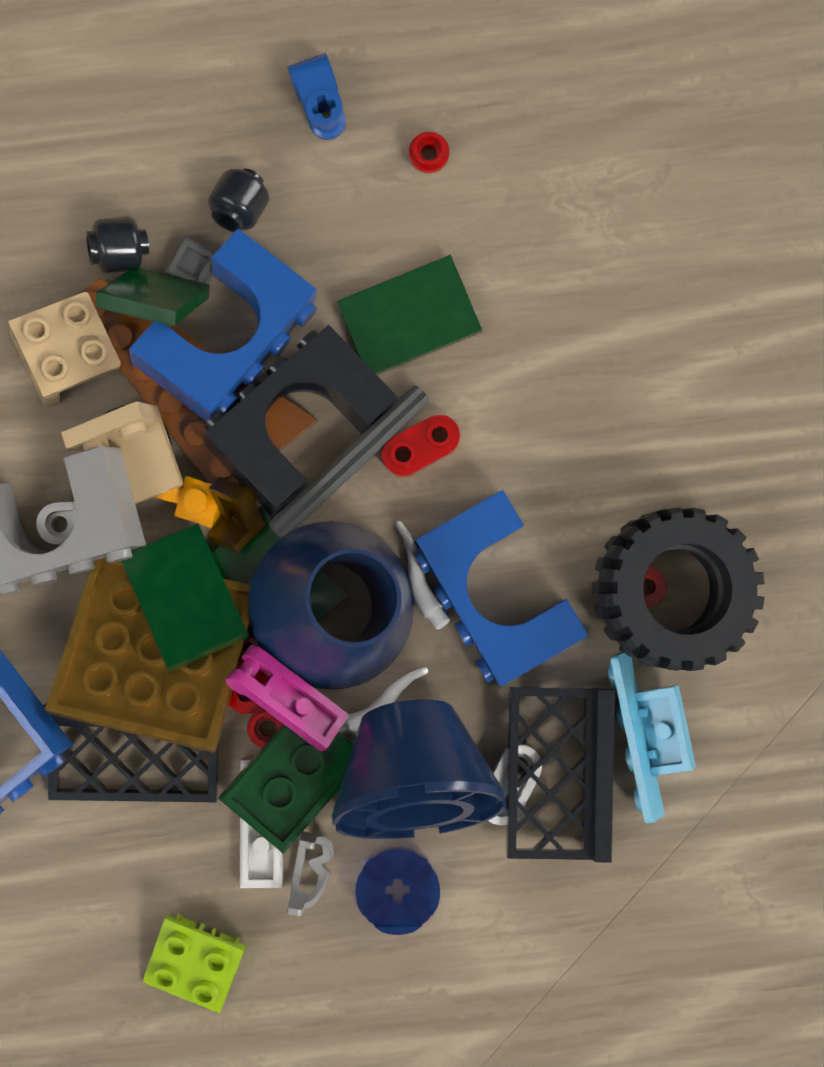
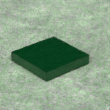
M138 268L136 270H128L97 291L96 306L101 309L175 326L209 299L210 285Z

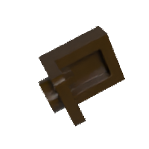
M219 477L209 489L223 518L207 534L212 542L238 552L265 526V523L255 503L257 498L254 492L243 483L236 484Z

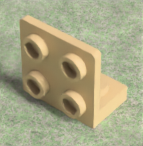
M82 292L8 321L11 338L44 409L60 403V392L115 371L121 366L119 357L87 292Z
M136 401L61 432L66 449L87 451L99 446L121 448L135 504L183 485L181 473L158 406Z

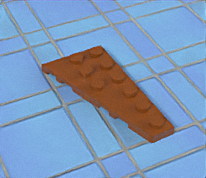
M99 277L80 293L87 292L119 357L121 362L119 369L147 404L158 406L162 421L167 426L169 433L208 482L214 483L219 477H222L236 484L240 483L203 444L204 432L207 431L204 427L206 421L131 363L129 349L154 321L97 307L96 292L109 284ZM167 325L194 347L205 352L215 353L177 327ZM257 381L255 384L258 386L261 382ZM245 384L244 387L237 393L236 397L239 395V393H240L244 388L247 387L246 384ZM284 397L276 401L266 414L268 435L279 451L283 450L318 422L316 418Z

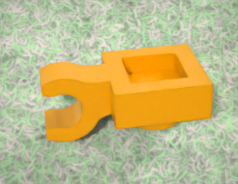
M186 476L183 487L180 486L155 496V498L177 504L174 516L209 528L215 526L222 516L209 489L213 483L198 478Z

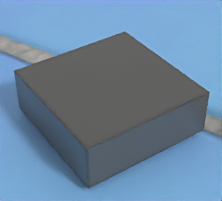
M184 236L165 273L209 284L213 276L211 274L212 257L216 252Z

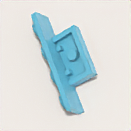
M621 652L610 657L611 664L608 666V676L611 686L617 689L620 703L617 706V719L619 726L622 730H625L627 736L626 762L630 771H634L637 784L634 791L635 805L640 813L643 812L645 823H654L665 815L657 775L692 771L696 768L679 685L639 691L632 657Z

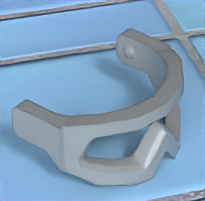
M302 832L300 835L290 900L286 911L289 915L302 916L303 910L313 907L324 892L331 872L323 863L330 861L334 857L332 841L327 839L326 836ZM316 844H320L323 848V854L312 858L308 862L310 867L319 876L313 893L308 894L299 889L306 849H314Z

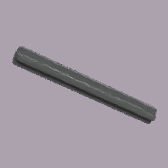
M413 386L270 521L269 526L279 538H282L300 526L377 453L388 440L396 435L428 404L429 398L426 393L418 386Z

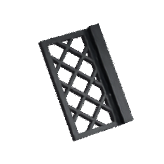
M509 688L507 859L593 860L594 862L612 863L615 690L607 688ZM520 696H536L547 708L531 725L519 714ZM545 697H559L552 705L545 699ZM568 697H584V715L571 726L556 709ZM553 714L568 731L550 747L535 730ZM519 722H520V723L525 727V729H526L520 736H519ZM584 724L582 738L577 730ZM531 734L543 746L546 752L534 765L528 768L518 757V746ZM573 735L583 746V757L570 768L555 752ZM552 756L567 773L549 790L534 772ZM518 764L525 771V773L519 778ZM582 767L583 781L576 775ZM531 777L546 794L527 810L517 800V790ZM573 778L582 788V800L569 811L555 794ZM552 799L566 816L547 832L533 815ZM517 807L524 813L518 821ZM581 810L582 824L575 817ZM530 819L545 836L533 848H516L517 831ZM571 820L582 831L581 849H564L554 839ZM551 842L557 849L543 848Z
M50 714L59 726L75 727L86 740L72 753L68 749L61 755L65 758V762L48 774V800L217 803L218 744L215 753L202 750L198 755L190 747L175 744L191 760L176 775L160 759L174 743L168 742L155 754L138 738L140 735L121 731L128 740L113 753L96 737L105 727ZM87 727L98 728L92 733ZM89 743L107 759L94 773L75 757ZM132 743L149 759L136 774L118 758ZM207 753L208 765L202 760ZM68 763L86 779L78 789L60 788V771ZM110 764L114 765L128 779L120 789H108L97 778ZM153 764L170 780L161 790H150L139 779ZM196 765L208 776V791L191 790L181 778ZM89 784H91V785H92L94 788H96V789H85V788H86ZM133 784L138 790L128 788ZM175 785L179 790H169V789H170L172 786Z

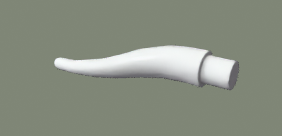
M397 521L395 527L403 538L407 553L408 578L413 599L423 616L428 618L437 630L441 629L449 623L450 619L443 611V605L429 587L426 576L412 553L418 548L411 534L401 521Z
M419 668L397 679L370 706L349 714L339 732L344 736L349 734L356 735L361 718L365 713L379 706L394 703L400 693L412 681L428 673V668Z

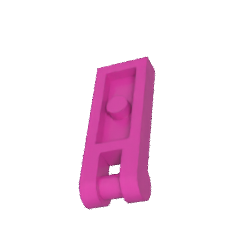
M254 645L249 646L242 656L244 662L240 668L233 669L226 678L227 685L235 692L247 696L320 752L326 750L349 714L266 651ZM258 671L269 677L264 685L254 679Z

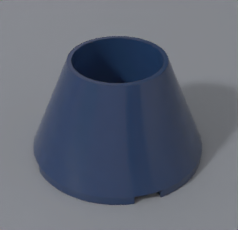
M317 522L302 526L286 534L261 559L253 574L249 588L248 616L256 643L261 649L313 688L324 690L345 689L358 686L375 678L386 670L400 654L406 644L413 622L414 599L408 574L401 560L378 536L349 523ZM324 564H337L351 569L361 577L369 590L372 603L371 616L365 630L352 642L341 641L329 635L320 627L313 615L310 605L311 585L315 575Z
M429 699L399 701L374 708L362 716L332 812V825L336 826L338 833L364 839L415 838L414 830L439 827V834L448 833L481 824L501 814L506 809V794L451 704Z

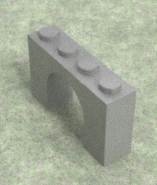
M99 446L64 458L75 501L76 516L68 538L58 548L50 552L36 547L27 538L20 523L11 484L0 483V596L21 591L20 583L31 580L32 586L58 580L56 572L66 569L69 570L70 575L95 569L93 561L106 558L107 563H114L132 558L131 550L146 546L121 448Z

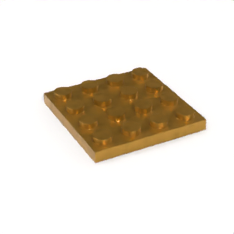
M106 558L93 561L95 569L90 570L45 711L48 714L215 753L233 691L227 685L226 678L233 669H239L247 638L169 672L122 562L107 563ZM224 579L249 635L251 627L248 616L250 584Z

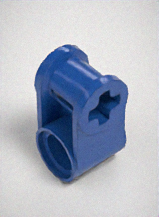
M326 52L287 66L298 100L302 102L314 135L324 140H331L340 136L345 129L346 119L342 101L337 90V82ZM328 111L331 117L324 119L321 113Z

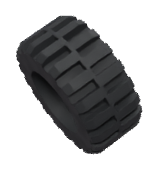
M677 507L641 515V518L626 523L620 528L621 533L617 536H612L604 547L607 552L604 557L598 558L595 570L600 571L599 579L596 582H592V594H598L599 605L594 606L597 618L604 619L607 625L603 630L608 638L617 641L620 644L619 650L627 656L635 657L640 663L674 671L703 670L707 664L716 666L726 661L727 652H738L746 644L742 635L744 633H753L759 621L752 618L755 609L763 610L765 597L757 596V585L765 584L763 572H755L753 563L759 560L755 549L745 548L742 545L746 540V536L738 528L729 529L726 527L728 520L718 514L706 515L705 510L693 507L687 509ZM671 549L685 550L694 555L703 565L710 586L709 600L705 611L693 625L684 629H670L660 625L650 614L643 594L644 578L651 562L660 553Z

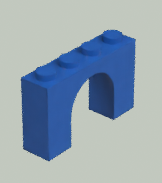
M239 228L213 255L211 274L243 298L254 310L259 326L253 338L246 345L235 351L215 354L194 347L167 325L153 322L129 349L131 363L206 422L218 411H221L223 414L227 413L237 404V393L245 384L248 386L258 381L265 370V367L262 366L271 354L275 357L279 356L291 340L289 333L297 324L301 327L305 326L317 309L314 305L317 289Z
M504 490L497 492L416 539L415 543L419 549L412 552L423 573L426 574L432 571L439 585L433 588L444 609L447 610L453 607L459 617L460 622L454 626L466 647L474 643L481 655V658L475 662L487 683L495 680L500 687L588 637L587 632L567 599L559 601L523 623L512 626L498 625L488 621L472 605L467 591V576L472 562L480 552L524 526Z

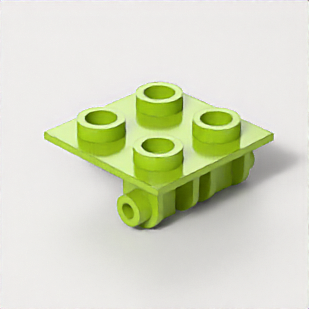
M180 913L177 916L168 914L162 924L142 982L220 1014L247 945L240 943L241 938L239 937L234 938L224 933H220L219 937L215 936L217 932L215 927H213L210 934L204 932L205 923H201L199 929H197V922L182 917Z

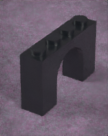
M327 325L319 333L315 329L310 331L297 344L298 352L290 359H287L285 356L279 358L267 370L266 373L269 376L258 386L254 382L249 384L237 396V405L224 414L218 411L204 425L207 431L204 432L203 444L240 483L245 484L254 492L257 501L271 516L275 515L303 489L307 480L276 448L268 435L266 414L276 401L296 392H309L320 395L330 401L363 434L395 404L398 398L330 325Z

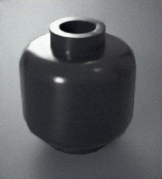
M247 168L225 171L208 199L213 220L219 226L231 232H235L238 228L240 230L253 228L270 199L262 177L257 172Z
M131 217L99 219L93 224L92 231H86L91 265L97 264L103 273L136 270L141 266L142 255L149 254V241L146 229L138 230L136 222Z

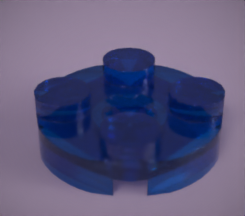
M407 847L385 848L370 856L359 872L355 890L356 902L362 915H365L367 920L381 932L391 935L409 934L422 927V924L428 921L436 911L440 900L439 878L425 855ZM395 879H401L404 886L410 887V893L403 894L402 901L399 902L394 901L393 894L386 893L385 890L386 886L393 885Z

